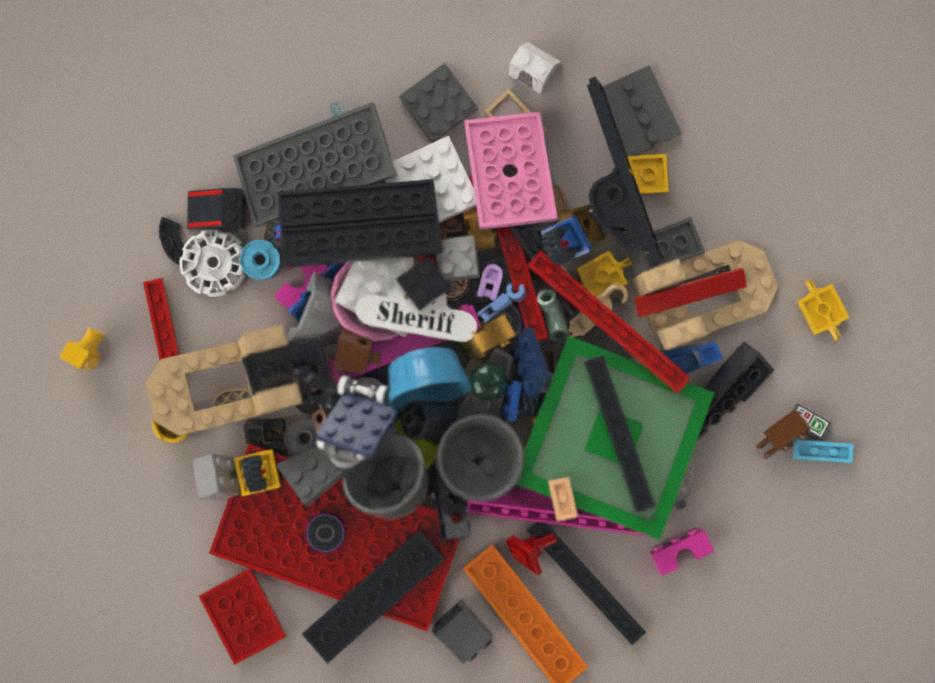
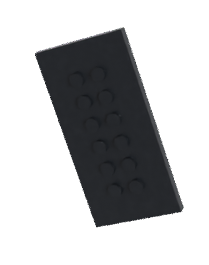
M434 179L277 192L283 268L443 253Z

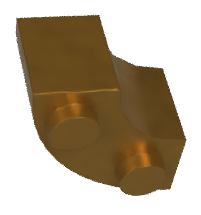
M477 207L462 212L468 236H474L476 239L477 252L494 248V239H497L495 229L480 230Z
M504 314L478 328L476 334L472 331L471 333L474 337L468 341L459 342L468 361L474 357L476 360H479L487 355V350L498 344L501 348L510 343L509 339L515 336V333Z

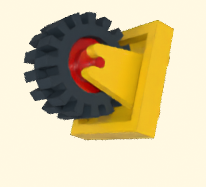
M273 449L234 458L242 496L281 487Z

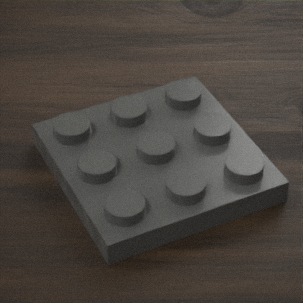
M445 63L399 95L400 100L432 143L478 110L477 105Z

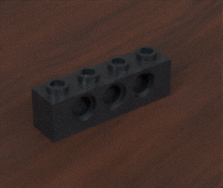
M434 461L430 465L441 541L463 540L470 536L469 533L471 532V526L467 522L466 517L468 511L467 504L464 502L463 497L453 492L444 482L438 468V461ZM448 496L454 499V504L448 501ZM451 515L457 518V524L452 522Z

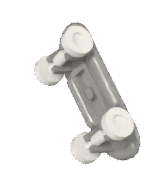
M343 375L338 384V394L343 395L344 392L385 405L388 399L389 387L373 377H362L351 383V378ZM318 440V447L322 449L327 448L330 460L338 467L350 468L357 465L362 459H366V457Z

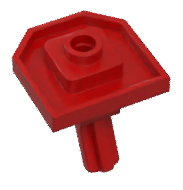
M553 533L538 539L532 536L523 541L515 535H511L505 540L513 558L538 576L542 573L537 559L542 554L541 549L557 542Z

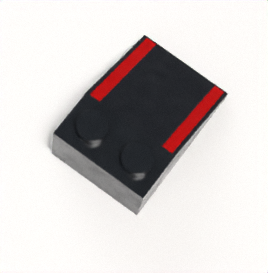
M241 188L188 191L187 229L245 230L244 191Z

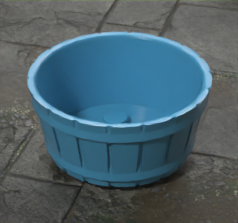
M430 347L414 350L397 358L389 365V407L398 411H403L407 403L412 400L454 402L467 395L472 389L469 378L459 361V357L452 349Z

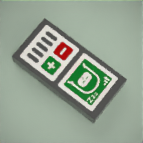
M796 403L794 409L799 411L812 428L808 432L819 439H823L831 422Z

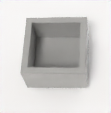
M474 236L441 240L443 253L436 254L437 267L447 282L481 278L477 243Z
M209 454L192 460L198 498L224 500L240 495V484L237 479L234 457Z

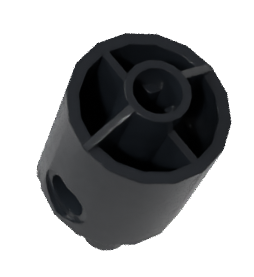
M412 400L403 409L401 416L402 429L410 439L441 440L445 432L456 422L458 411L448 402Z

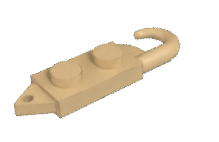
M613 284L601 293L597 299L612 310V302L609 297L615 291L623 293L622 304L627 302L629 296L627 289L623 285ZM580 312L569 322L568 332L572 333L571 337H582L596 324Z

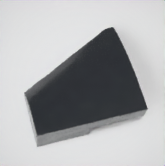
M285 418L247 419L243 426L247 444L259 446L266 450L273 449L274 452L287 457V447L284 439L286 432Z

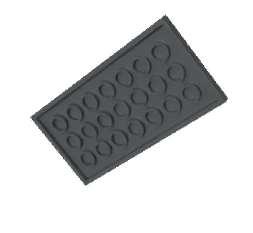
M373 102L233 155L254 227H260L279 218L277 192L376 184L397 176L379 115Z

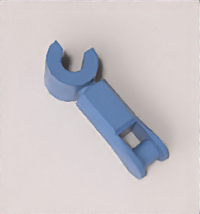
M509 283L506 295L503 293L477 314L478 317L483 318L484 324L491 322L499 313L511 305V300L520 302L525 298L526 291L523 284L519 286V292L514 294V289ZM492 308L494 313L489 315L488 311Z

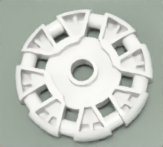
M206 229L197 236L193 235L182 249L184 252L182 257H180V271L187 280L186 284L196 293H204L208 297L224 296L230 290L237 289L246 276L240 265V255L243 249L242 242L234 234L228 231L222 232L220 229ZM218 238L223 240L222 245L216 243ZM205 240L207 245L201 248L200 242ZM234 248L237 253L232 255L229 250ZM191 253H195L194 261L189 260ZM213 257L218 259V265L215 268L209 266V260ZM233 264L238 266L237 273L232 272ZM196 269L198 275L193 277L191 272ZM227 279L228 283L222 286L220 281ZM205 280L211 282L210 287L205 286Z

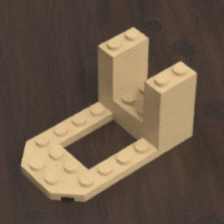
M738 240L681 262L678 259L643 272L635 277L632 283L637 296H642L677 286L680 282L726 265L729 271L743 268L745 272L747 287L737 290L740 301L692 319L686 305L645 316L657 349L662 351L708 335L707 333L767 312L778 286L765 252Z
M279 325L242 334L237 342L161 359L146 382L155 422L181 436L292 408L302 403L297 383L253 395L247 378L251 398L194 412L185 374L242 361L243 356L286 346L287 342L283 326Z

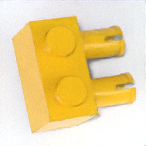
M88 328L81 342L69 340L59 357L78 369L92 370L100 361L99 356L101 353L98 352L97 348L105 334L97 329Z

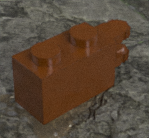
M794 409L763 433L766 435V438L759 442L756 447L761 449L769 442L772 443L774 447L763 455L767 459L777 451L783 450L786 452L794 446L793 442L798 438L800 441L810 435L808 431L812 428L799 411Z

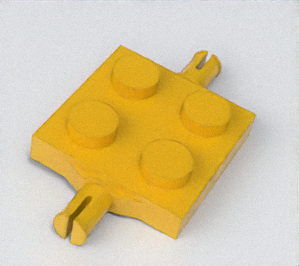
M609 250L575 270L581 279V285L597 298L613 284L623 286L628 284L623 275V269L632 265V262H628L630 260L629 257L618 262Z
M812 279L804 282L809 293L796 302L812 334L816 335L822 331L829 330L834 340L841 338L842 336L837 326L850 317L833 284L817 289Z

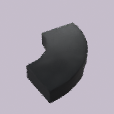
M162 216L159 225V239L166 255L173 262L180 265V257H182L184 252L182 250L184 244L180 239L179 233L181 225Z

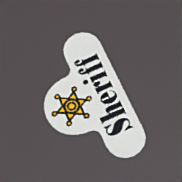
M398 282L390 297L367 295L362 297L356 306L358 318L364 324L459 342L472 339L474 336L471 332L474 331L476 334L477 323L472 315L464 311L450 309L447 306L446 293L419 312Z

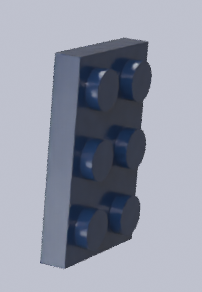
M530 327L524 329L512 349V355L516 361L518 373L521 375L524 390L527 392L529 399L537 398L551 376L534 330Z

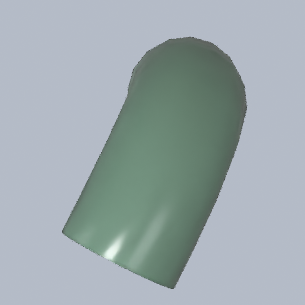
M545 289L538 294L537 300L542 309L550 339L554 342L564 341L568 338L569 332L556 293L552 289Z

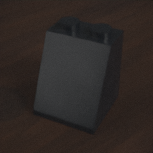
M462 599L433 624L432 628L434 636L463 664L467 660L471 662L478 655V650L481 648L485 649L492 643L493 635L491 631Z

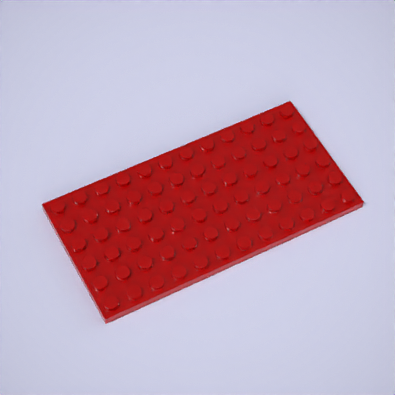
M248 444L245 455L266 451V449ZM274 452L276 464L289 459V457ZM279 469L280 488L242 496L239 487L240 495L228 499L209 554L337 600L345 596L420 529L445 557V560L382 616L428 632L460 541H441L437 510L420 504L416 510L407 516L397 519H383L370 515L356 508L349 501L343 488L344 477L306 507ZM322 513L335 515L343 522L345 527V538L342 544L331 552H319L313 549L306 538V528L309 522L315 516ZM451 516L452 522L457 524V518Z

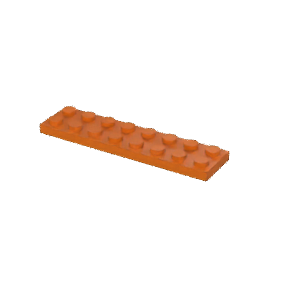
M493 543L462 567L551 683H570L589 668Z

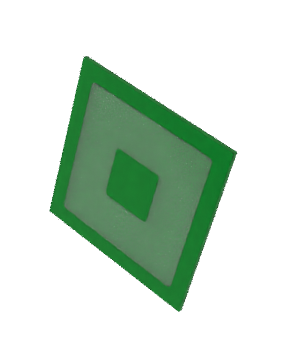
M568 336L525 447L523 469L516 484L552 498L548 481L569 477L576 508L661 540L714 392L687 382L679 393H675L643 364ZM602 355L608 367L655 503V507L635 513L584 365V361Z

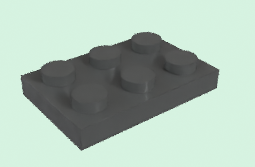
M692 217L654 231L664 263L657 265L648 261L645 253L646 249L642 250L649 270L678 259L681 262L705 253Z

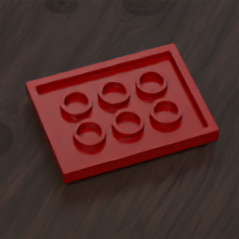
M250 568L198 596L234 665L287 636L258 579Z

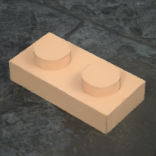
M569 477L548 481L557 521L577 517Z

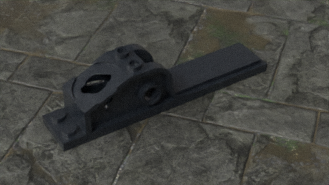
M595 76L588 79L590 84L587 85L615 168L609 175L598 179L592 185L589 191L590 215L604 230L607 229L616 238L617 243L625 252L633 254L646 249L645 253L648 261L657 265L664 263L603 85ZM620 192L619 198L614 200V195ZM621 227L625 228L626 232H621Z

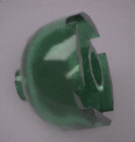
M494 362L480 363L472 369L469 376L472 386L470 388L471 392L483 401L498 399L507 388V374L499 364Z

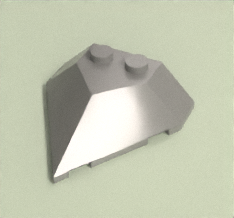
M313 272L306 289L311 292V296L298 328H290L286 338L287 345L315 337L320 338L322 347L337 344L338 336L341 334L342 329L346 328L342 326L333 311L331 299L333 282L331 279Z

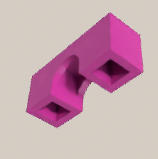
M327 265L299 267L306 275L305 284L299 288H294L286 282L274 298L289 309L301 299L300 295L306 291L313 272L321 274L328 268Z
M696 527L689 530L688 534L683 537L680 535L670 539V543L666 545L662 543L652 548L653 551L649 553L658 573L663 576L679 569L676 556L682 549H689L697 560L715 552L705 530Z

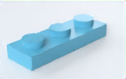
M796 440L793 446V459L853 463L854 444Z

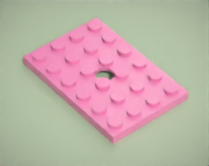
M540 112L464 120L480 230L557 221ZM506 165H513L518 170V173L514 177H507L504 175L503 169Z

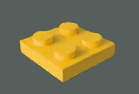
M666 154L628 156L641 195L669 192Z

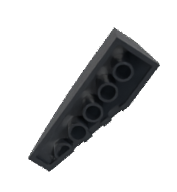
M745 341L722 364L704 388L714 392L697 440L708 432V427L721 422V417L725 413H732L736 409L735 405L741 400L745 402L774 371L773 367L761 353Z

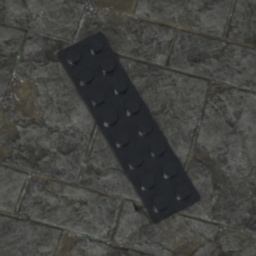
M419 529L308 627L302 635L328 664L442 563L445 557Z

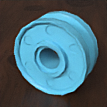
M254 240L242 249L240 265L249 277L257 280H268L275 277L282 266L281 252L273 248L271 242ZM260 255H264L266 258L263 265L257 263V258Z

